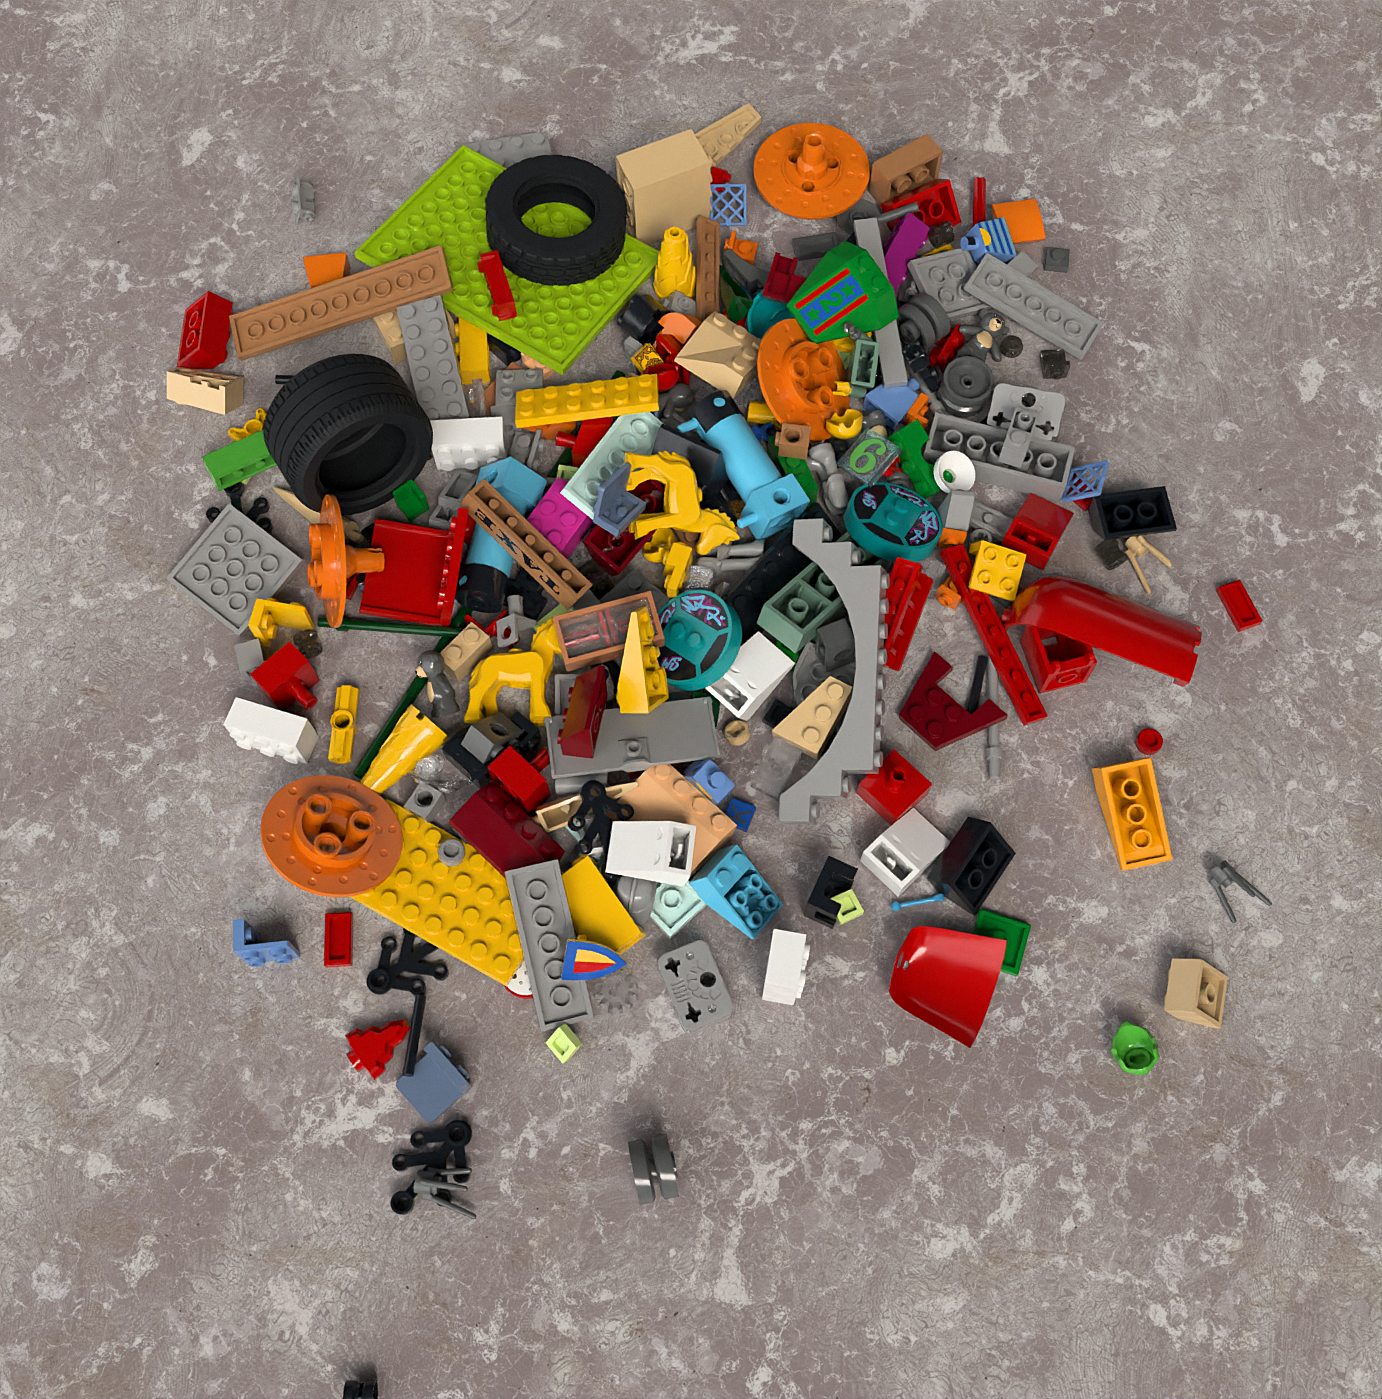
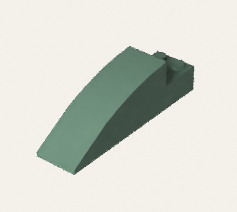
M848 531L836 541L852 542L860 550L861 563L857 566L881 565L886 571L893 563V561L880 558L865 550L851 537ZM812 562L763 605L757 624L794 653H797L810 640L816 643L818 628L843 619L848 614V611L833 582L821 567Z

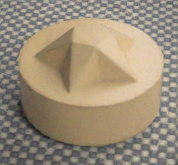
M742 720L732 721L724 729L727 742L734 746L744 744L751 735L747 723Z

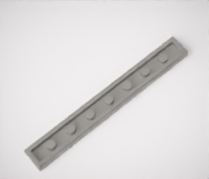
M877 218L854 220L853 226L857 246L869 252L888 279ZM895 320L881 330L873 331L875 342L880 343L878 360L884 388L906 386L908 383L897 322Z

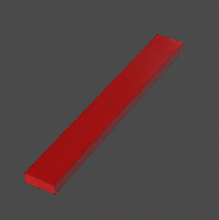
M959 544L942 549L939 554L1023 726L1044 720L1048 715L988 594L969 588L973 564L964 545Z

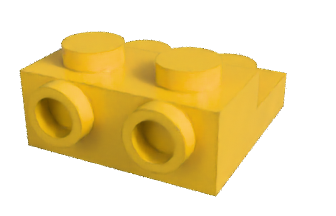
M682 542L673 543L671 550H666L663 558V564L665 565L663 575L666 576L664 588H666L665 595L670 600L684 593L692 572V548Z

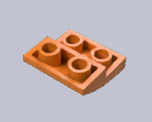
M1036 199L991 205L993 219L1005 218L1014 245L1039 242L1046 239Z

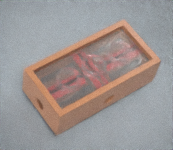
M651 591L553 616L552 619L566 671L569 672L623 657L631 612L642 606H647L653 625V646H664V635Z

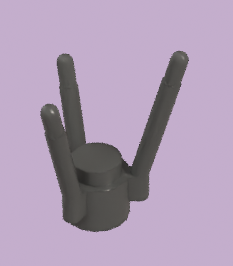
M1226 860L1209 872L1213 877L1209 883L1215 888L1232 923H1236L1237 920L1220 885L1227 888L1235 882L1251 897L1256 896L1266 905H1272L1269 899L1238 874Z
M429 1167L428 1171L419 1170L417 1172L414 1182V1193L422 1194L423 1200L435 1202L463 1216L476 1219V1214L433 1195V1193L438 1194L440 1188L466 1192L468 1190L467 1186L442 1182V1178L438 1175L468 1174L472 1172L471 1168L436 1169Z

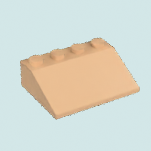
M671 764L649 767L635 781L638 782L639 786L621 796L617 801L621 805L629 804L633 807L634 815L628 821H673L696 826L690 876L731 840L737 826ZM622 809V814L628 816V811ZM610 810L605 814L614 821H621L617 818L616 813Z

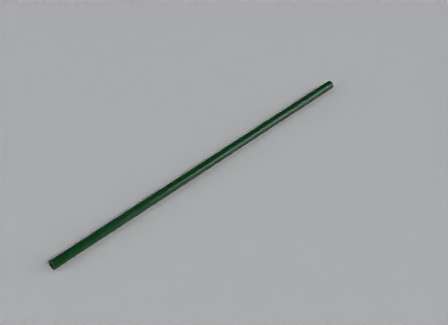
M616 370L611 379L626 376L623 372ZM580 427L578 428V430L576 431V433H575L574 435H578V432H579V430H580ZM564 449L547 477L556 478L559 465H569L573 459L572 449ZM545 487L543 497L550 487ZM532 512L527 513L525 519H527ZM462 606L449 627L463 628L465 616L467 614L470 616L474 610ZM441 637L433 650L440 653L454 637ZM416 675L353 771V775L357 778L362 779L368 771L372 761L379 753V749L389 737L401 716L414 703L428 681L427 677L420 678Z

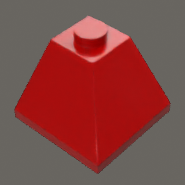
M657 335V354L664 363L678 366L680 377L677 383L682 382L690 386L692 372L674 361L685 345L679 342L673 335Z

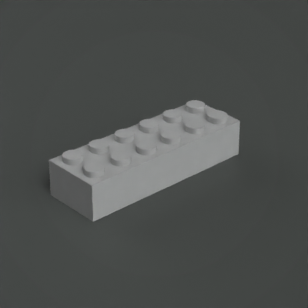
M935 412L929 433L930 440L927 441L923 459L929 464H935L942 454L948 451H959L971 460L975 469L976 481L1027 494L1033 493L1039 497L1060 502L1067 485L1075 447L1032 437L1021 468L998 461L1008 430Z

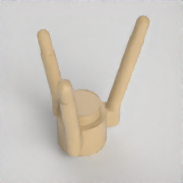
M1143 535L1130 537L1125 543V546L1128 548L1125 555L1130 559L1146 593L1150 594L1151 589L1135 556L1142 558L1150 552L1166 566L1171 567L1172 563L1164 554L1152 546Z

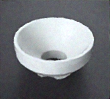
M948 451L942 454L935 462L934 478L937 485L944 492L949 494L951 490L957 489L968 491L973 486L975 469L971 460L965 454L959 451ZM945 470L952 474V483L944 480L943 472Z

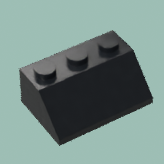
M664 424L659 427L651 455L666 450L670 454L675 452L685 457L695 472L697 487L701 488L702 498L713 501L728 482L722 451Z
M1165 486L1094 496L1088 507L1092 528L1103 540L1177 530Z
M967 817L927 879L940 894H944V897L968 913L976 915L1016 853L991 822Z

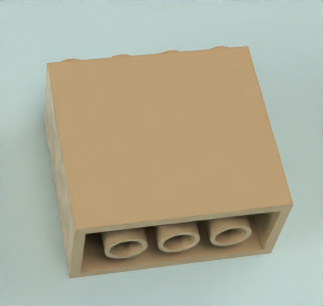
M692 129L616 156L617 183L625 196L627 204L626 229L630 236L647 245L663 240L665 231L670 227L675 226L687 231L697 227V219L700 216L710 219V211L712 210L710 198L712 197L710 188L712 175L710 168L713 166L710 155L704 152L700 137H696Z

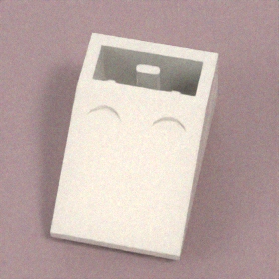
M758 631L740 647L733 665L725 675L705 689L739 719L748 721L795 665V662Z
M912 808L884 831L862 853L860 861L899 897L947 849L951 842L916 809Z
M613 821L605 872L684 887L691 875L696 826L673 821Z

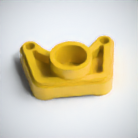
M263 408L257 409L256 418L247 421L244 428H230L228 430L230 438L234 441H239L257 431H262L267 414Z

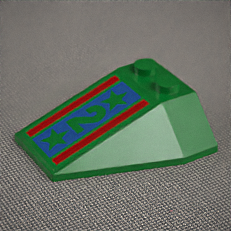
M847 241L826 253L786 305L809 340L816 344L850 337V333L846 334L844 332L846 322H851L854 329L858 328L864 333L881 330L899 317L893 286L866 249Z

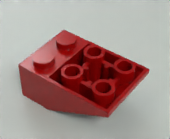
M1030 493L1004 536L1001 546L1026 554V563L1044 571L1074 513Z

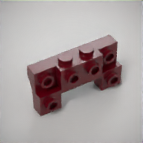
M775 252L762 298L785 304V306L789 303L807 279L794 275L798 258L783 257L780 253Z

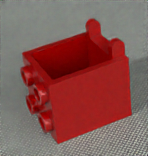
M1026 626L1021 636L1020 644L1039 694L1085 683L1097 664L1091 646L1063 635L1037 627ZM1053 637L1057 638L1058 644L1044 647L1041 641Z

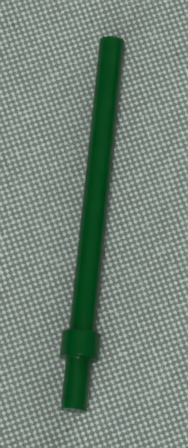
M343 617L340 627L336 628L337 631L348 632L350 629L454 638L463 631V628L350 620L349 617ZM318 618V627L332 628L327 618Z

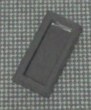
M836 232L792 239L794 254L798 261L822 258L828 251L839 245Z

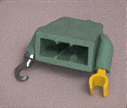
M846 322L844 332L846 334L850 333V337L855 341V344L850 353L846 382L835 381L834 383H837L836 392L833 391V394L863 398L866 395L867 389L874 388L880 343L873 342L872 338L858 328L854 329L851 322Z

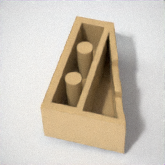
M829 676L771 731L773 738L819 760L851 701L853 687Z

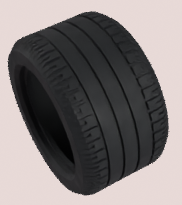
M366 354L336 355L320 360L301 370L276 394L267 411L263 427L267 450L296 498L307 508L321 513L325 495L334 494L339 503L341 516L369 511L393 499L392 492L410 479L414 481L420 474L428 460L433 443L431 422L398 371L385 360Z

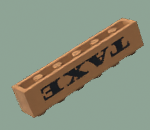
M485 479L467 493L460 506L469 509L468 514L567 611L593 585Z

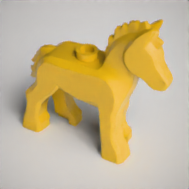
M666 450L649 456L631 452L624 453V462L632 465L626 491L634 490L638 484L649 479L656 480L665 485L664 512L639 515L628 526L629 532L634 533L635 540L655 529L673 528L683 532L701 533L695 549L697 554L706 555L722 543L729 545L730 541L740 539L734 522L730 521L731 518L726 513H720L718 509L700 508L699 502L702 501V491L700 487H697L695 472L685 457L675 452L670 454ZM636 468H644L642 470L632 472Z
M552 618L537 627V632L532 637L531 651L524 652L522 649H511L507 653L492 654L476 665L470 674L472 679L468 682L470 685V700L464 716L465 723L474 724L485 719L482 713L483 704L486 710V718L499 713L497 697L503 687L530 689V722L536 727L545 726V717L552 716L545 698L546 685L553 670L555 653L562 656Z

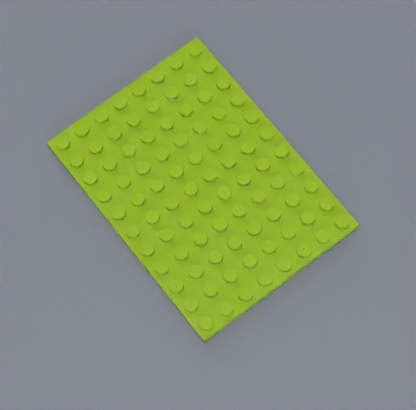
M462 145L355 250V258L374 268L442 245L445 249L454 291L442 295L445 309L557 373L564 375L655 272V267L658 265L659 251L625 234L623 250L619 258L608 270L596 278L568 286H550L534 283L515 275L503 266L515 301L517 317L499 321L498 316L492 314L491 305L494 303L484 273H479L477 263L481 261L480 254L492 252L487 241L485 203L487 193L494 180L507 168ZM556 202L537 205L521 217V221L530 230L553 238L576 235L584 231L592 223L591 219L577 207Z

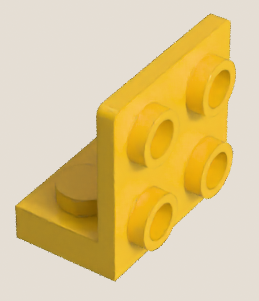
M983 540L971 543L968 553L976 555L969 588L1008 601H1014L1026 554Z
M266 598V600L256 599L248 624L255 638H259L265 647H270L272 639L276 638L278 632L277 625L312 632L315 629L307 609L302 604L291 602L290 604L280 603L273 598Z

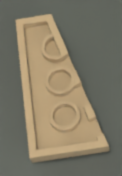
M748 103L695 133V136L700 137L704 152L710 155L713 166L716 167L761 124L762 117Z

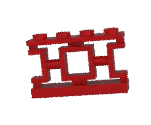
M899 557L896 558L890 574V587L886 589L889 612L885 614L888 637L884 639L887 662L883 664V667L895 671L901 670L934 582L932 578L921 573L923 566L920 563Z

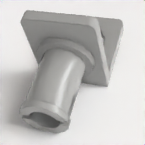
M520 595L507 597L509 616L496 621L498 647L503 648L517 642L518 631L522 632L537 625L536 620L524 616L523 597ZM509 628L511 629V635L505 639L504 630Z

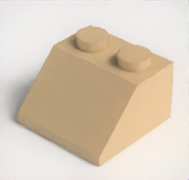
M1172 958L1171 968L1168 971L1167 994L1164 997V1011L1177 1019L1221 1029L1228 976L1202 959Z

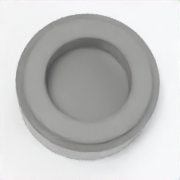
M457 839L443 841L438 849L439 859L446 866L459 865L465 858L464 845Z

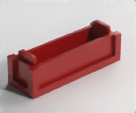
M498 250L480 254L481 261L477 263L479 273H484L494 303L491 305L492 314L494 316L497 315L499 321L517 317L515 301Z

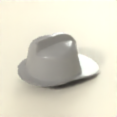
M622 876L617 879L614 884V893L634 922L639 926L644 925L652 913L656 895V881Z

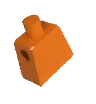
M346 252L303 257L311 288L350 276L351 267Z

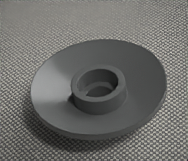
M860 199L853 207L836 215V221L843 232L851 235L854 232L852 227L854 220L872 218L880 215V212L870 201Z

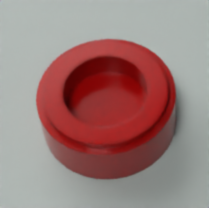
M1147 728L1138 734L1135 744L1141 753L1153 755L1162 747L1163 738L1155 729Z

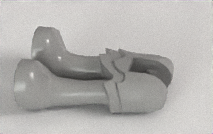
M822 443L808 451L809 457L805 461L810 472L816 471L820 477L823 487V500L828 512L832 516H839L847 508L850 499L845 488L844 476L838 473L834 449L830 443Z
M757 539L751 543L733 545L731 541L729 545L722 543L708 554L699 555L701 557L696 559V569L701 572L722 573L723 571L747 572L765 553V539ZM731 556H749L752 558L731 559Z

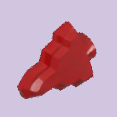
M403 1019L388 1022L381 1028L370 1026L364 1030L356 1028L345 1035L352 1049L346 1055L358 1072L365 1068L370 1076L376 1080L386 1071L385 1065L393 1058L394 1048L403 1042L410 1030V1026Z

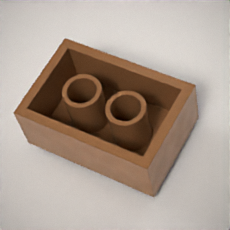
M928 134L913 139L903 147L896 148L892 153L878 158L873 162L869 194L881 206L883 202L937 179L943 150Z

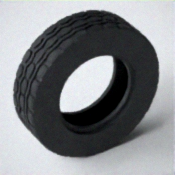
M563 155L530 157L504 170L494 180L487 193L485 203L486 231L490 249L492 251L498 250L504 267L528 281L550 286H568L583 283L598 277L616 262L623 250L627 219L625 196L620 186L616 184V181L606 171L586 160ZM556 202L577 207L591 219L592 223L584 231L576 235L553 238L530 230L521 221V217L537 205Z

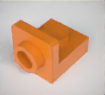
M732 231L730 239L726 238L724 252L731 248L740 258L754 266L758 242L736 239L737 231Z
M921 392L906 414L905 426L918 419L925 432L927 431L929 420L925 416L929 411L927 406L929 396Z
M949 576L945 583L938 587L935 597L943 606L956 610L962 603V599L951 576Z

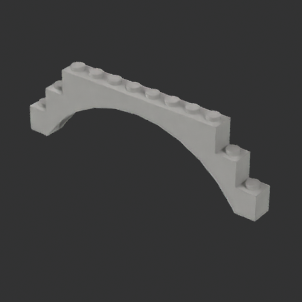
M823 518L794 520L793 545L821 567L835 585L848 611L855 638L856 672L849 707L843 724L829 749L808 774L780 795L779 821L785 824L816 825V818L820 816V804L817 802V799H847V793L851 792L852 786L851 778L848 777V774H879V767L883 765L880 741L884 739L881 715L885 713L882 690L886 688L883 664L887 662L884 639L888 637L885 614L889 612L886 589L890 587V577L881 565L857 566L861 563L860 550L852 542H831L833 538L832 528Z

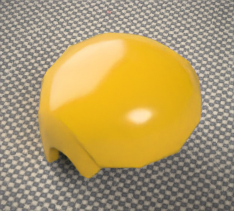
M847 409L843 416H838L835 412L826 421V429L829 434L838 439L854 438L861 431L863 413L855 409Z
M667 528L655 531L652 535V540L646 542L643 546L642 554L647 561L651 563L663 562L666 550L670 551L673 543L677 542L673 530Z

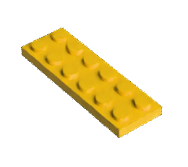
M643 374L635 377H619L604 381L596 380L588 383H572L564 386H548L540 389L516 391V428L659 411L657 374Z

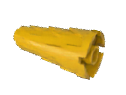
M675 226L668 228L664 233L661 250L658 253V265L655 267L653 289L660 301L676 290L691 299L696 296V268L693 266L688 236L684 230Z
M411 704L379 749V753L359 783L381 795L445 744L449 737Z

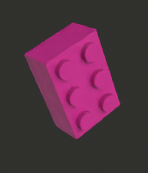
M558 477L526 520L568 560L594 522L593 519L560 493L568 482Z

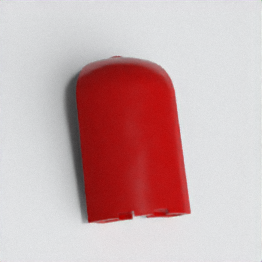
M1048 576L1030 583L1018 593L1010 608L1004 609L1000 619L1004 623L1003 626L1006 631L1013 625H1026L1045 629L1174 678L1173 684L1181 687L1190 683L1198 658V654L1194 653L1195 645H1200L1202 632H1199L1200 626L1068 576Z

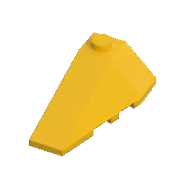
M642 606L631 612L616 694L620 713H650L669 699L665 668L659 667L657 657L660 656L659 647H654L652 642L654 629L647 606Z

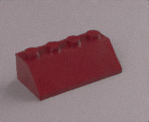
M649 479L643 481L634 490L628 491L646 502L645 510L640 515L664 512V487L656 480ZM596 525L582 542L593 561L612 577L619 575L657 529L635 540L634 533H630L628 527L616 537Z
M493 781L476 791L448 822L505 879V871L556 859L560 862L566 852Z

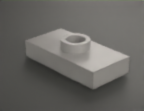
M974 500L969 526L975 529H985L992 537L1003 541L1014 519Z

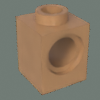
M783 423L781 432H776L775 446H779L778 456L807 460L811 427Z

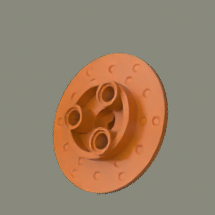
M799 123L778 130L762 143L755 156L753 174L758 191L775 209L796 218L825 219L847 211L862 198L869 182L870 165L862 146L843 130L821 123Z
M794 318L782 320L766 331L759 346L757 370L763 396L771 412L781 425L789 423L810 426L809 442L829 439L832 435L826 429V421L835 412L838 416H843L845 411L849 409L850 396L833 394V391L836 392L837 383H834L835 381L846 382L847 374L843 362L830 341L819 344L811 342Z
M326 494L322 502L320 523L309 524L311 563L307 565L308 586L314 587L317 599H323L325 615L330 627L338 628L342 623L345 609L346 578L355 573L382 572L384 570V553H381L382 549L353 548L345 544L339 503L334 494Z
M309 776L287 784L270 799L260 824L262 847L274 869L298 888L326 897L356 896L376 888L391 875L402 852L401 827L388 803L369 787L340 776Z

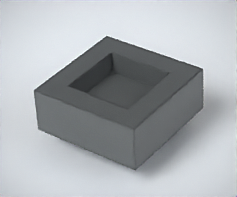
M1047 247L1044 271L1067 273L1070 249Z

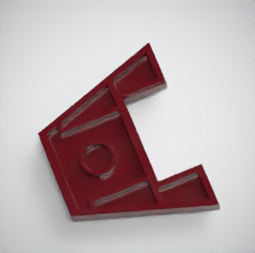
M935 651L902 708L899 719L934 751H937L1006 720L1008 714L990 699L972 714L965 710L937 685L952 671L953 667Z

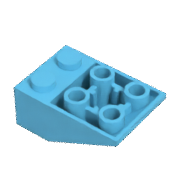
M737 844L718 850L689 882L706 905L751 939H754L784 905Z

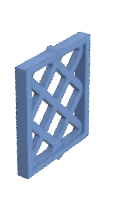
M710 184L712 191L710 219L716 221L721 215L726 222L720 223V226H747L746 184ZM725 188L726 190L720 195L715 189ZM740 188L741 190L735 195L730 189ZM727 192L733 196L729 203L723 198ZM742 192H743V202L738 198V196H739ZM713 193L718 197L714 202ZM719 200L726 205L721 211L715 206ZM735 200L741 204L737 210L731 206ZM713 208L718 212V214L714 218ZM727 208L733 212L729 219L723 214ZM742 208L744 218L738 213ZM737 216L741 222L732 223L731 220Z
M1108 460L1070 468L1067 485L1061 500L1069 502L1101 495L1109 466ZM1102 469L1101 475L1099 476L1097 473ZM1090 471L1091 474L1085 479L1083 475ZM1076 474L1077 477L1074 480H1072L1073 475ZM1095 476L1097 479L1089 484L1088 481ZM1081 479L1082 482L1075 487L1074 484ZM1098 483V487L1095 490L1093 486H1095ZM1086 484L1088 487L1080 492L1079 489ZM1070 487H1072L1074 490L1068 494Z

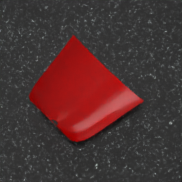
M931 926L914 927L910 930L897 954L889 987L890 996L905 1011L971 1048L992 999L1000 974L1007 940ZM903 952L902 961L900 963V966L897 968L900 955ZM907 960L909 962V967L907 969H903L905 961Z

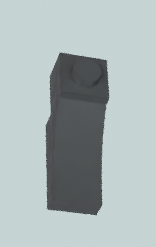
M731 248L723 252L724 268L741 287L744 286L752 294L759 293L764 289L769 275L768 271L749 264Z

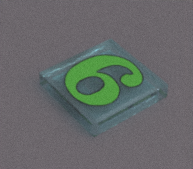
M867 427L837 462V465L871 488L902 450Z

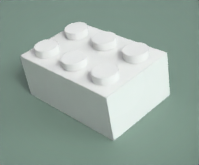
M503 417L430 420L433 429L431 449L437 470L451 471L460 468L473 470L508 458V441Z
M237 697L224 722V726L230 733L229 735L235 739L239 747L251 750V747L260 749L261 753L270 757H274L275 754L283 756L284 760L293 764H298V762L308 763L319 737L307 718Z
M773 929L762 1000L794 1005L795 998H801L806 978L805 966L810 951V944L805 943L807 934Z

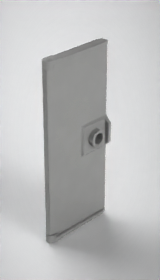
M710 696L663 702L650 713H620V708L604 710L593 759L562 755L561 744L557 743L559 729L564 728L563 715L545 717L544 719L552 779L618 770L635 772L647 770L649 767L720 758Z

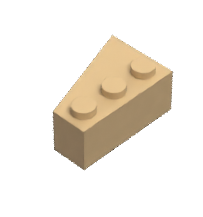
M175 367L167 371V399L173 400L177 404L191 405L226 415L243 405L244 377Z

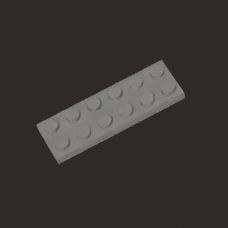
M989 253L985 254L963 289L1079 360H1082L1104 324L1102 321Z
M442 295L397 307L417 401L427 414L429 420L471 418Z
M558 859L505 871L540 1031L557 1028L565 1023L569 1025L594 1018L586 981L561 980L567 940L576 939Z

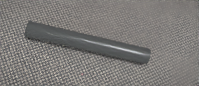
M917 202L872 218H877L878 225L900 218L909 212H917L919 207Z

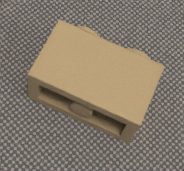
M471 622L440 652L445 661L444 671L459 683L493 649L490 637Z

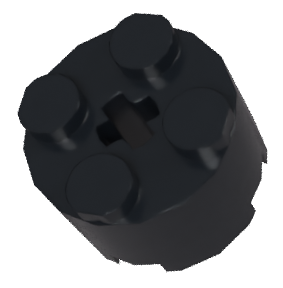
M636 294L631 298L630 306L625 314L619 317L617 325L621 327V331L627 336L633 337L644 345L656 339L657 334L664 329L658 321L664 315L671 312L651 295L644 294L640 296Z

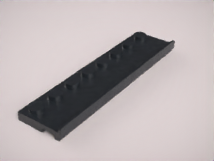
M813 502L796 519L823 518L832 528L833 538L831 542H836L842 537L818 502ZM794 522L722 597L724 601L734 608L739 616L742 627L741 646L758 631L761 634L764 632L765 629L757 624L763 605L813 562L793 545Z

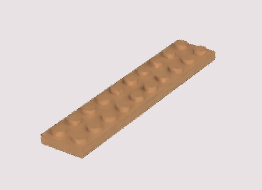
M440 245L230 315L229 319L237 358L243 361L397 310L396 308L454 291L445 249Z

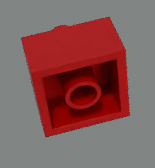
M603 417L583 420L578 435L559 431L555 444L556 446L572 449L574 467L579 468L613 425L614 418Z
M290 641L250 673L261 692L280 711L286 710L296 700L305 710L314 707L318 701L309 689L320 680L310 662Z
M509 746L488 766L492 781L530 817L536 811L537 806L542 805L551 796L547 779L540 774L550 764L549 752L547 753L548 750L543 747L533 759L527 762L516 750Z
M894 749L883 760L882 767H879V774H868L859 783L856 794L892 826L928 795L932 783Z

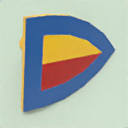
M581 934L576 939L567 940L561 980L600 978L625 966L627 962L619 953L608 946L587 941V936Z

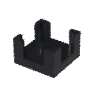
M828 856L808 899L804 916L833 929L841 904L829 899L833 888L842 892L850 890L858 868Z

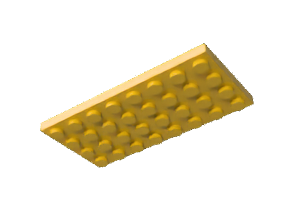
M386 799L385 801L394 811L402 831L403 845L400 859L391 875L383 883L368 892L350 896V898L507 987L524 961L507 880L471 845L465 844L459 838L430 822L423 821L421 817L412 812H407L403 807ZM447 839H457L464 845L465 858L457 866H446L439 859V846Z

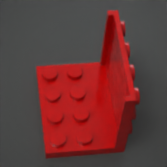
M458 507L457 516H452L449 531L375 519L370 548L382 549L381 553H384V570L382 572L366 573L359 613L449 627L469 509Z

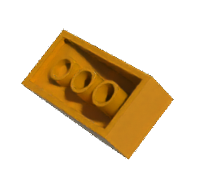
M1136 758L1091 768L1096 793L1120 869L1124 871L1172 860L1151 758Z

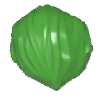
M1124 1021L1113 1037L1111 1048L1114 1061L1119 1063V1067L1128 1074L1143 1076L1152 1071V1068L1160 1058L1158 1053L1159 1046L1155 1036L1144 1027Z

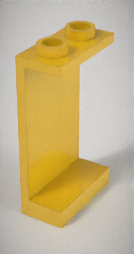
M590 856L579 857L571 864L572 868L565 873L561 872L573 928L578 935H586L587 941L608 946L621 955L647 936L641 926L634 922L596 867L597 862Z

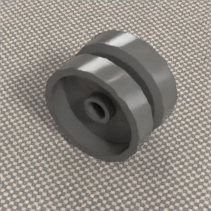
M927 293L917 294L907 304L898 309L899 317L896 319L901 342L905 346L918 340L924 351H926L935 342L949 334L950 321L946 311L933 296Z
M964 356L954 359L948 364L938 385L937 398L945 407V411L955 417L967 418L975 416L983 410L994 388V375L991 368L984 361L976 357Z
M667 1134L652 1137L653 1155L648 1156L646 1144L642 1139L628 1142L640 1205L655 1201L654 1183L658 1182L661 1196L665 1200L679 1197L676 1183L678 1174L673 1151L670 1152Z

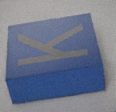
M732 798L726 815L737 824L736 829L747 832L756 807Z

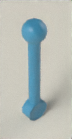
M938 894L933 897L901 903L894 901L891 903V909L899 911L903 907L941 902L945 898L944 894Z

